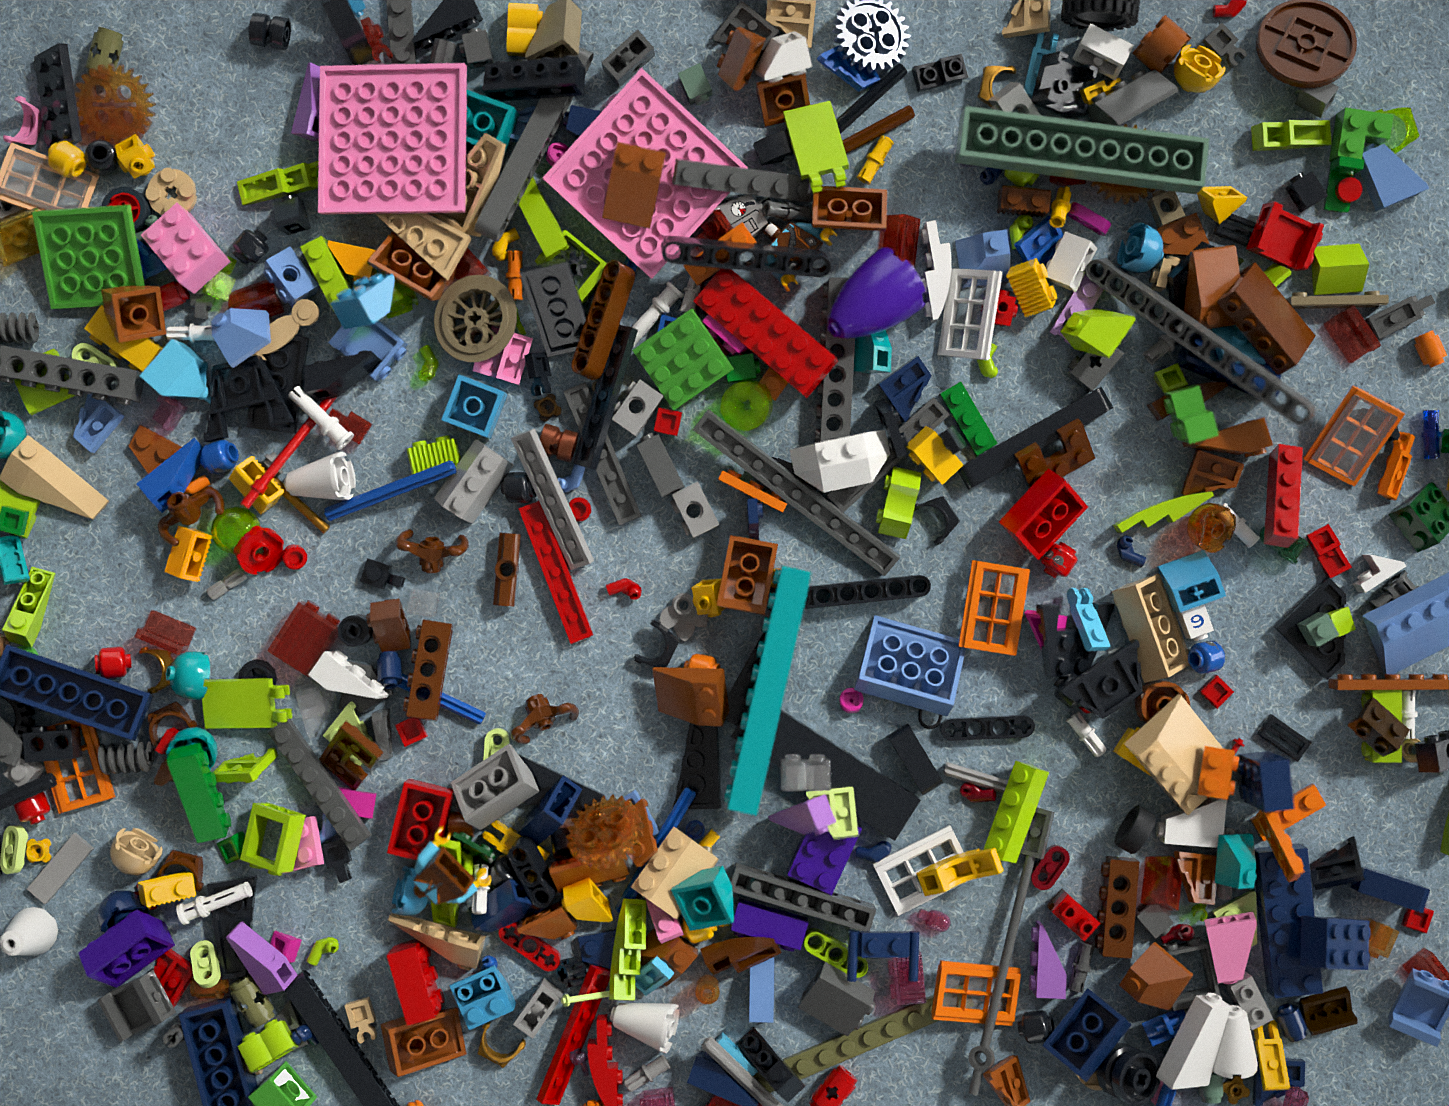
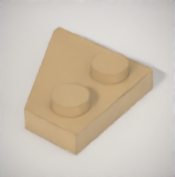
M767 0L766 21L785 34L793 31L801 34L806 38L808 48H812L816 0Z
M1019 0L1011 12L1012 18L1007 28L1004 27L1002 30V35L1004 38L1049 32L1050 0Z

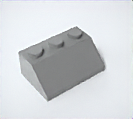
M475 439L457 464L456 473L448 477L434 499L442 507L459 518L473 524L514 464Z
M507 744L450 782L465 822L479 830H482L539 792L532 772L510 744Z

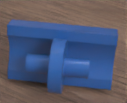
M1183 1009L1172 1010L1142 1023V1027L1152 1047L1175 1038L1186 1016Z

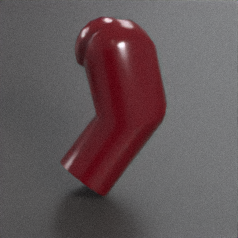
M969 782L964 783L960 787V794L973 803L996 801V791L994 789L982 790Z
M1177 924L1171 927V930L1163 937H1160L1163 944L1173 940L1189 941L1194 937L1195 932L1188 924Z

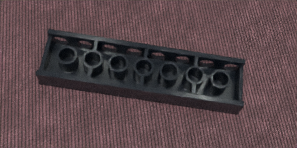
M783 710L780 711L769 761L815 791L853 787L856 816L895 841L921 799ZM741 721L731 735L735 740H737L738 736H743L744 730L740 729Z

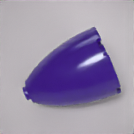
M880 248L852 273L838 293L828 317L827 327L829 332L834 337L839 338L869 336L900 324L924 308L926 303L923 301L922 293L925 292V288L912 265L907 260L902 262L894 256V252L890 248Z

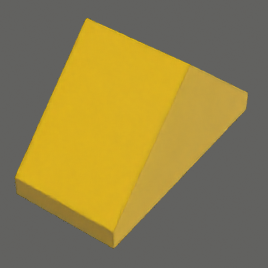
M1232 186L1204 187L1197 193L1203 212L1219 224L1243 205L1248 198Z

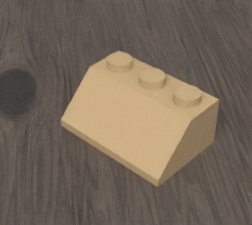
M673 827L659 846L658 852L652 856L631 887L677 920L681 910L671 892L672 887L703 869L713 868L719 859L680 830Z

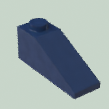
M701 1051L696 1056L687 1081L688 1084L740 1106H759V1102L706 1051Z

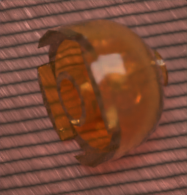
M1205 503L1198 506L1191 513L1187 522V534L1191 542L1208 553L1222 550L1225 547L1222 544L1226 539L1231 540L1236 528L1235 514H1232L1230 512L1231 509L1217 503Z

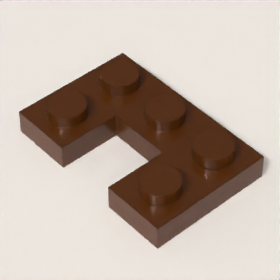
M1078 418L1057 429L1063 449L1044 459L1040 447L1034 442L1014 454L1028 489L1048 468L1059 476L1064 477L1095 459L1083 423Z
M345 721L319 760L352 790H357L368 774L360 765L350 760L351 756H355L371 770L384 752L376 743L365 737L357 727Z

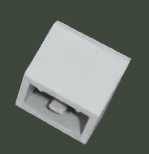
M795 31L771 38L755 67V73L765 81L768 80L769 83L780 81L783 79V75L792 73L793 76L805 73L806 68L812 67L806 38Z

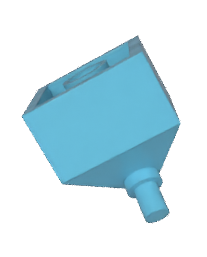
M171 339L140 375L142 379L162 396L173 399L198 398L199 400L204 399L211 404L209 388L206 387L208 363L185 343Z

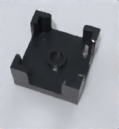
M1061 51L1043 55L1031 99L1033 104L1066 118L1086 116L1089 104L1078 105L1080 90H1082L1083 82L1096 79L1098 68L1089 64L1074 66L1063 60L1067 59L1069 55Z

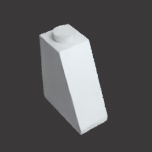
M1212 797L1202 802L1189 815L1181 809L1162 815L1161 822H1157L1156 835L1164 844L1218 848L1219 834H1224L1227 800Z

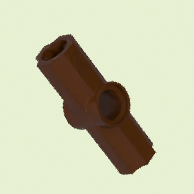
M501 532L499 534L493 605L515 606L521 534ZM506 562L510 563L513 567V573L510 576H505L501 572V567Z

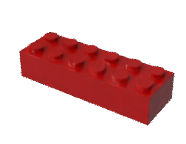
M721 268L694 299V303L721 324L805 398H808L838 362L832 353L732 269Z

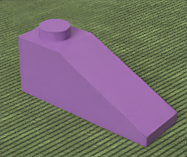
M825 794L768 816L771 822L804 835L814 831L815 836L829 831L828 825L836 822Z

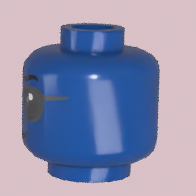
M224 439L205 445L200 456L202 466L213 474L233 469L239 459L238 450L235 445Z
M1215 641L1196 643L1190 648L1188 654L1189 665L1200 674L1219 671L1225 662L1224 650Z

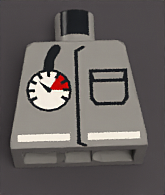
M747 194L717 206L714 213L726 233L743 222L755 238L768 226V222L762 213V207L764 202L767 200L771 201V199L766 197L756 203L752 195Z

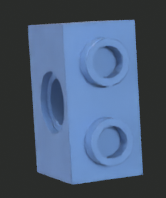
M290 246L265 261L263 273L266 279L271 284H275L280 298L283 302H288L292 308L297 301L309 299L317 293L318 283ZM286 275H290L295 279V281L289 282L286 281L283 277Z

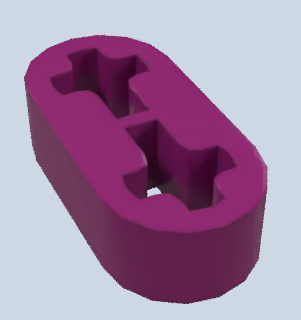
M1077 202L1070 204L1071 208L1067 213L1069 218L1098 235L1105 236L1111 227V223L1107 219Z

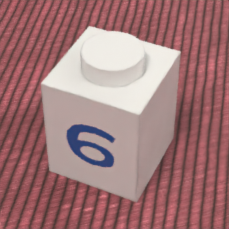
M1204 604L1181 613L1176 612L1185 638H1193L1194 641H1199L1207 638V633L1214 631Z

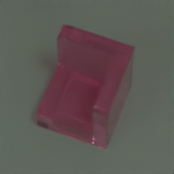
M160 394L156 401L161 403V405L153 415V419L163 425L162 428L173 432L189 407L176 399Z

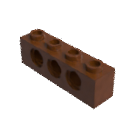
M423 619L422 625L417 626L416 639L419 640L418 649H413L411 663H415L414 673H409L407 687H411L410 696L405 697L403 711L407 712L406 716L408 718L435 722L438 720L453 633V625L450 623ZM431 640L438 642V649L433 653H429L425 649L427 642ZM426 664L434 666V673L429 677L421 674V669ZM421 688H427L430 691V696L425 701H420L417 698V693Z
M1106 856L1105 862L1101 864V876L1104 877V885L1099 888V900L1102 901V910L1097 912V920L1101 924L1100 934L1095 936V948L1104 957L1132 959L1140 864L1135 858ZM1118 877H1123V884L1118 888H1114V880ZM1120 901L1121 908L1116 912H1112V904ZM1118 925L1119 932L1114 936H1110V928Z

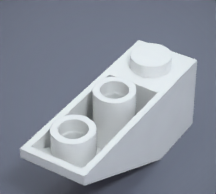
M338 650L325 651L309 673V676L326 690L376 699L387 698L389 695L383 690L384 687L381 683L373 679L370 680L365 676L366 672L361 667L347 661L348 657Z

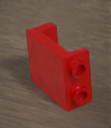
M1277 202L1263 204L1246 250L1294 271L1307 270L1314 260L1315 248L1322 239L1324 224L1311 223L1282 210L1283 205Z

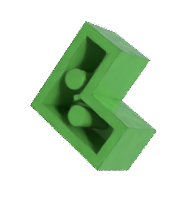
M1347 107L1336 114L1329 162L1340 156L1362 159L1365 143L1381 145L1388 141L1391 136L1394 115Z
M1190 385L1165 393L1164 407L1167 414H1171L1173 423H1170V429L1173 437L1192 444L1219 436L1213 412L1205 408L1200 386Z

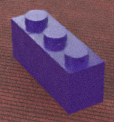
M738 898L734 911V921L730 925V930L734 931V935L738 937H748L749 935L752 937L774 938L775 942L781 945L780 948L794 952L795 949L801 950L809 922L807 917Z

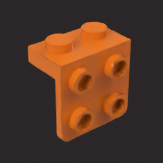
M1210 746L1204 747L1197 795L1228 800V795L1234 796L1236 781L1231 780L1232 771L1237 772L1239 757L1234 756V750Z

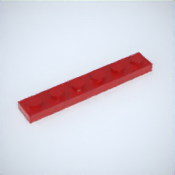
M537 501L518 508L570 644L593 636V631L565 558L540 502Z
M590 965L578 995L605 991L610 980L611 970L601 966ZM602 998L575 1002L536 1098L541 1104H560Z

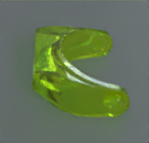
M1410 107L1375 111L1397 116L1406 126L1407 132L1403 142L1396 148L1390 149L1395 154L1420 137Z

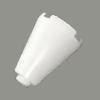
M336 452L288 472L284 479V487L292 496L350 500L354 495L350 494L351 488L356 486L352 462L345 460L344 456H347L346 453Z
M31 907L21 910L13 917L0 939L2 951L8 955L25 956L45 953L57 940L58 927L56 920L43 908Z
M619 1003L617 1007H613L610 1021H613V1027L662 1053H667L672 1046V1043L668 1041L672 1035L675 1036L680 1013L677 1009L679 1005L669 1003Z
M1230 1005L1213 1072L1226 1078H1233V1074H1241V1078H1247L1257 1072L1258 1066L1248 1016L1241 1007Z

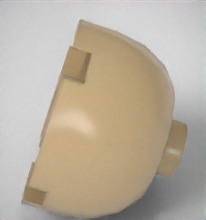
M126 828L121 829L117 832L110 849V857L113 864L122 873L129 875H141L150 871L162 855V846L159 849L157 845L152 843L158 840L138 828H133L132 831H125Z

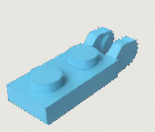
M1044 32L1037 33L1024 83V90L1031 99L1042 56L1056 52L1059 34L1053 33L1049 42V50L1041 48Z
M1076 588L1068 589L1066 594L1070 611L1086 651H1106L1111 645L1098 613L1092 604L1093 595L1090 589L1082 588L1079 591Z

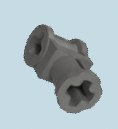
M1403 570L1391 578L1387 585L1382 588L1384 593L1376 600H1371L1369 604L1374 610L1419 586H1415L1407 577L1408 573Z

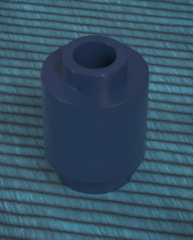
M394 651L380 653L379 659L376 661L377 681L385 689H394L402 683L401 659L398 657V653Z
M1291 1003L1280 1005L1277 1008L1278 1011H1276L1275 1017L1284 1037L1288 1038L1289 1042H1297L1307 1036V1027L1298 1006Z

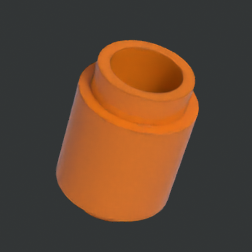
M1433 330L1414 338L1416 342L1414 346L1423 366L1429 364L1430 368L1445 362L1443 357L1447 356V353L1438 334L1435 335Z

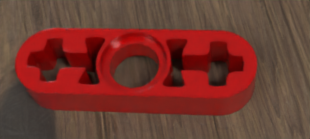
M518 922L505 926L507 929H509L511 926L514 927V934L520 937L521 934H519L517 930L519 926ZM505 927L499 929L501 941L541 969L554 971L559 966L561 960L560 953L541 938L524 935L519 945L515 944L517 941L515 936L511 935L509 938L505 936ZM527 939L534 940L537 945L536 950L533 952L526 951L523 947V942ZM541 946L545 948L542 951L544 955H554L553 960L556 962L555 964H545L546 958L542 955L538 959L534 957L538 954Z

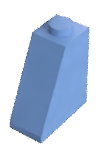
M1374 144L1364 147L1362 159L1365 160L1364 167L1359 172L1376 211L1429 189L1428 184L1385 144L1375 147Z

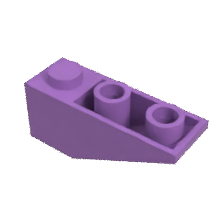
M308 62L291 134L310 141H319L320 66Z
M1036 920L1035 927L1031 928V941L1035 942V949L1030 952V965L1034 966L1033 975L1029 976V989L1033 990L1036 998L1066 999V972L1043 924Z
M240 922L226 937L264 995L284 991L297 976L285 955L245 923Z

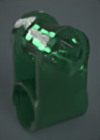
M1265 526L1260 530L1259 533L1260 540L1263 543ZM1298 536V539L1289 548L1273 545L1266 546L1277 552L1286 561L1296 565L1298 563L1297 558L1303 549L1308 548L1310 544Z

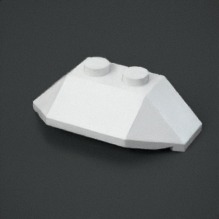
M885 430L857 434L789 450L794 474L822 492L873 482L890 455Z

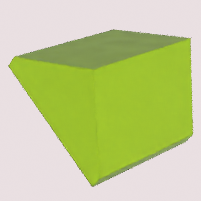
M1359 243L1316 246L1313 254L1314 260L1311 264L1313 295L1363 292L1369 262Z

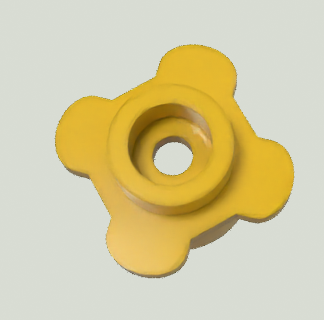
M47 838L42 841L28 840L27 860L31 863L38 861L49 862L52 857L49 853L51 841Z

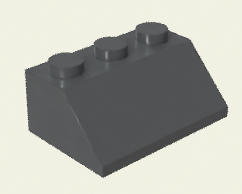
M1143 69L1131 75L1132 81L1127 84L1123 80L1112 86L1113 92L1107 95L1105 92H1102L1091 98L1093 103L1089 105L1087 113L1092 123L1119 126L1177 93L1179 90L1155 69L1147 73Z

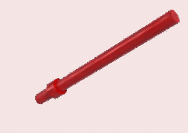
M337 397L322 400L319 406L326 412ZM310 417L261 478L256 479L250 486L251 490L240 503L244 508L249 509L258 496H262L268 489L267 485L316 425Z

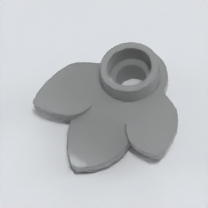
M681 593L675 596L671 606L662 611L659 621L667 629L674 627L679 638L687 641L692 636L695 626H707V614L698 615L693 604V597L690 594ZM683 600L689 604L685 610L679 607V603Z

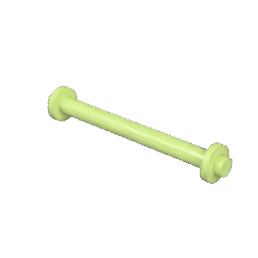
M609 991L572 997L564 994L561 998V1003L568 1007L570 1003L605 998L609 997Z

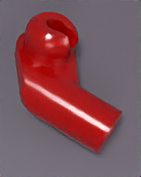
M1231 0L1227 5H1214L1213 17H1235L1246 6L1247 0Z
M623 578L606 585L609 596L622 592L632 600H637L641 597L642 589L639 584L628 578Z

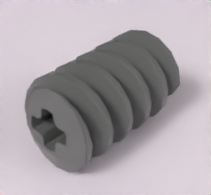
M14 312L9 314V318H7L6 313H0V343L4 341L6 343L37 342L39 338V324L35 313L30 312L28 319L23 312L19 314L18 319Z
M149 741L145 749L143 742H139L137 749H135L133 742H130L127 750H125L124 744L119 743L116 750L115 745L112 743L109 744L108 751H106L105 745L101 744L98 748L100 769L105 775L112 772L114 774L121 772L126 774L131 771L138 773L141 770L149 772L154 762V746Z

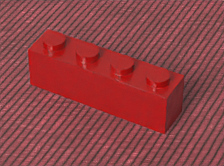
M1278 444L1269 454L1264 544L1289 548L1298 539L1303 447Z

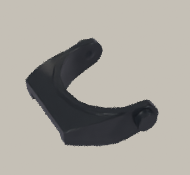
M944 496L922 504L916 503L914 511L925 506L935 507L944 515L946 529L941 537L933 541L937 545L944 542V539L960 522Z
M654 619L650 624L660 630L664 636V652L657 658H647L639 654H635L633 658L635 662L640 664L645 663L653 667H667L680 641L659 620Z

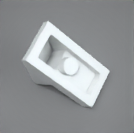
M1363 555L1372 572L1367 570L1357 577L1359 580L1353 583L1357 592L1366 593L1405 568L1406 565L1404 562L1375 555Z

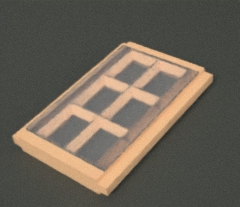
M11 143L0 170V200L32 212L89 207L99 175L84 170L77 177L65 178L49 166L48 156Z

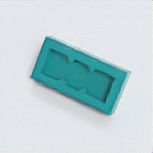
M16 535L0 537V574L3 585L29 582L30 579L20 537Z

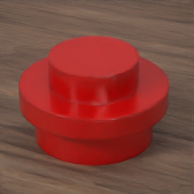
M577 497L569 502L576 521H584L590 516L591 505L586 499Z

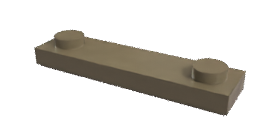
M1366 291L1364 295L1307 296V292H1295L1286 300L1294 309L1376 308L1387 305L1389 303V295H1380V291Z

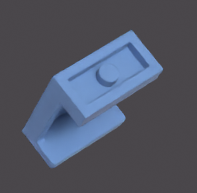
M379 320L374 324L344 329L341 326L328 342L345 356L358 354V352L364 350L372 351L382 360L379 366L368 374L377 382L380 378L384 380L392 370L390 366L395 360L400 361L407 352L405 348L408 345Z
M1412 968L1388 1015L1389 1027L1438 1047L1441 1041L1440 1032L1449 1016V980L1442 981L1435 978L1428 971H1419Z

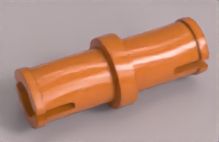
M507 251L508 272L505 273V278L508 279V290L514 301H522L520 268H522L523 251Z

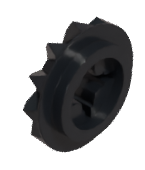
M260 659L251 660L244 664L238 675V679H254L255 672L258 675L266 673L264 678H272L273 685H276L278 680L275 672L276 669L269 662Z

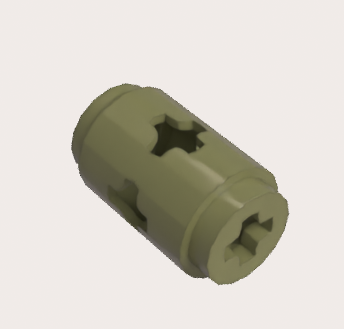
M98 27L97 32L93 34L85 65V68H87L86 75L111 82V78L115 77L124 44L121 33ZM97 45V50L100 51V54H96L93 57L92 49ZM116 51L117 59L112 64L109 53Z
M250 974L241 977L229 986L232 990L230 994L248 1025L251 1024L253 1028H257L275 1016L273 1013L274 1007L267 995L262 993ZM256 993L264 996L263 999L259 998L263 1005L260 1002H254V999L257 997ZM241 1004H242V1005H245V1004H246V1005L248 1006V1008H247V1009H246L245 1007L242 1008Z

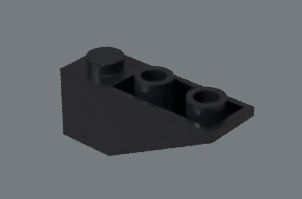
M443 0L413 37L412 41L417 49H428L433 46L435 38L447 40L456 36L459 30L464 28L470 30L477 27L483 19L475 0Z
M364 350L358 352V354L338 356L333 360L316 361L311 365L304 366L305 393L316 402L339 397L376 369L382 360L372 351Z
M755 1027L736 1043L774 1091L787 1103L805 1087L794 1071Z

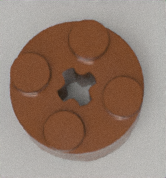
M1166 15L1156 24V28L1152 32L1149 31L1140 41L1141 44L1132 53L1150 70L1155 69L1160 74L1191 39L1182 28Z
M1155 680L1142 686L1143 693L1135 699L1137 715L1145 724L1165 707L1159 708V703L1164 701L1167 705L1178 694L1190 706V700L1186 692L1175 683L1165 680Z

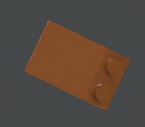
M742 27L736 28L735 31L731 30L726 44L729 45L726 55L722 53L717 63V67L720 68L718 76L736 91L748 84L766 38Z
M617 142L602 218L650 229L666 156L665 152Z
M1229 245L1190 251L1184 312L1208 329L1235 325L1217 301L1229 293L1240 278L1236 246Z
M1265 417L1219 430V436L1192 444L1182 442L1183 447L1233 455L1244 454L1245 458L1266 453V447L1273 446Z
M730 535L717 607L765 615L778 544Z
M654 667L652 669L659 712L699 726H723L729 713L724 669Z
M457 1007L442 1009L436 1018L409 1026L406 1024L405 1017L380 1024L389 1071L397 1077L467 1054Z

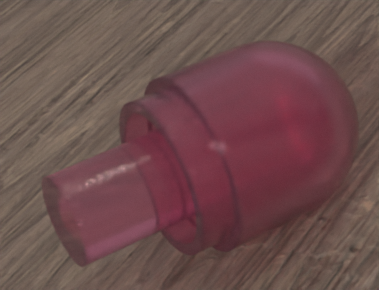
M920 909L917 914V918L924 920L928 928L937 932H945L950 927L951 921L949 916L938 910L931 909L928 912Z

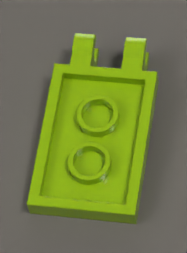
M831 101L783 111L784 121L801 180L809 178L812 193L822 192L821 186H823L821 175L829 173L833 174L836 188L846 186L845 180L847 178L844 170L849 169V162Z
M272 678L204 679L203 687H208L202 698L205 729L274 728L277 726V722H287V719H292V708L275 709L274 698L282 699L285 698V695H290L289 685H273Z

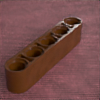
M617 260L609 261L604 267L571 363L573 372L590 380H597L604 371L635 281V271Z

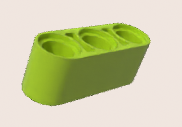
M808 929L803 940L806 950L847 973L848 945L820 929ZM812 936H818L821 938V941L818 945L812 946L808 943V939ZM837 947L842 950L841 955L838 957H831L829 955L830 950ZM857 956V959L863 962L861 968L857 969V978H861L868 971V963L866 958Z

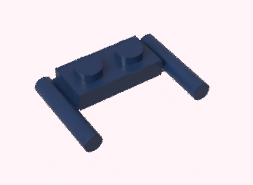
M848 931L847 981H857V956H860L861 958H909L908 981L917 982L920 932Z

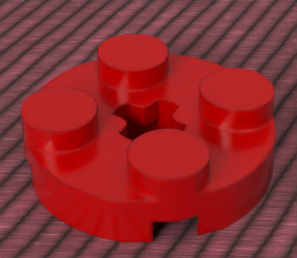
M254 526L241 537L234 547L233 553L238 564L247 573L253 575L262 571L267 573L276 568L282 561L284 541L273 529ZM263 547L264 552L255 555L256 551Z

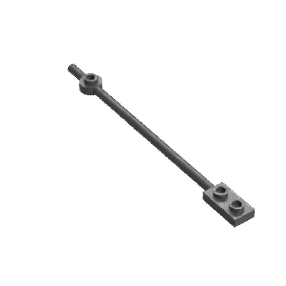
M1038 807L1020 852L1026 855L981 1042L979 1046H975L969 1052V1063L974 1068L968 1091L972 1095H978L983 1071L990 1069L995 1062L994 1052L990 1048L991 1038L1035 858L1044 859L1055 814L1053 811ZM981 1053L986 1055L985 1062L980 1059Z

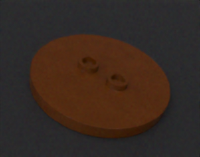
M1289 0L1273 8L1263 19L1256 36V50L1264 68L1279 81L1299 88H1317L1336 81L1348 70L1356 54L1357 38L1349 19L1334 6L1320 0Z

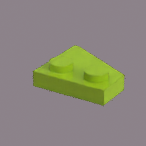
M269 748L263 756L257 758L254 753L224 761L213 771L216 776V782H225L227 784L233 782H254L278 757L276 749Z

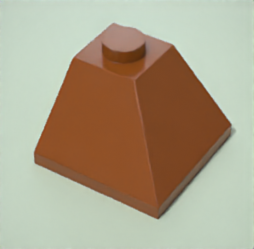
M121 286L101 290L104 312L118 343L166 335L160 286Z
M561 900L541 912L522 919L517 930L519 934L553 940L561 937L563 940L575 933L574 930L578 924L571 913L564 910Z
M654 927L646 936V949L641 950L640 964L644 966L656 956L664 961L674 972L670 980L664 983L667 987L682 975L698 957V949L682 936L661 944Z
M1154 942L1130 967L1119 986L1137 1002L1170 1010L1194 974Z

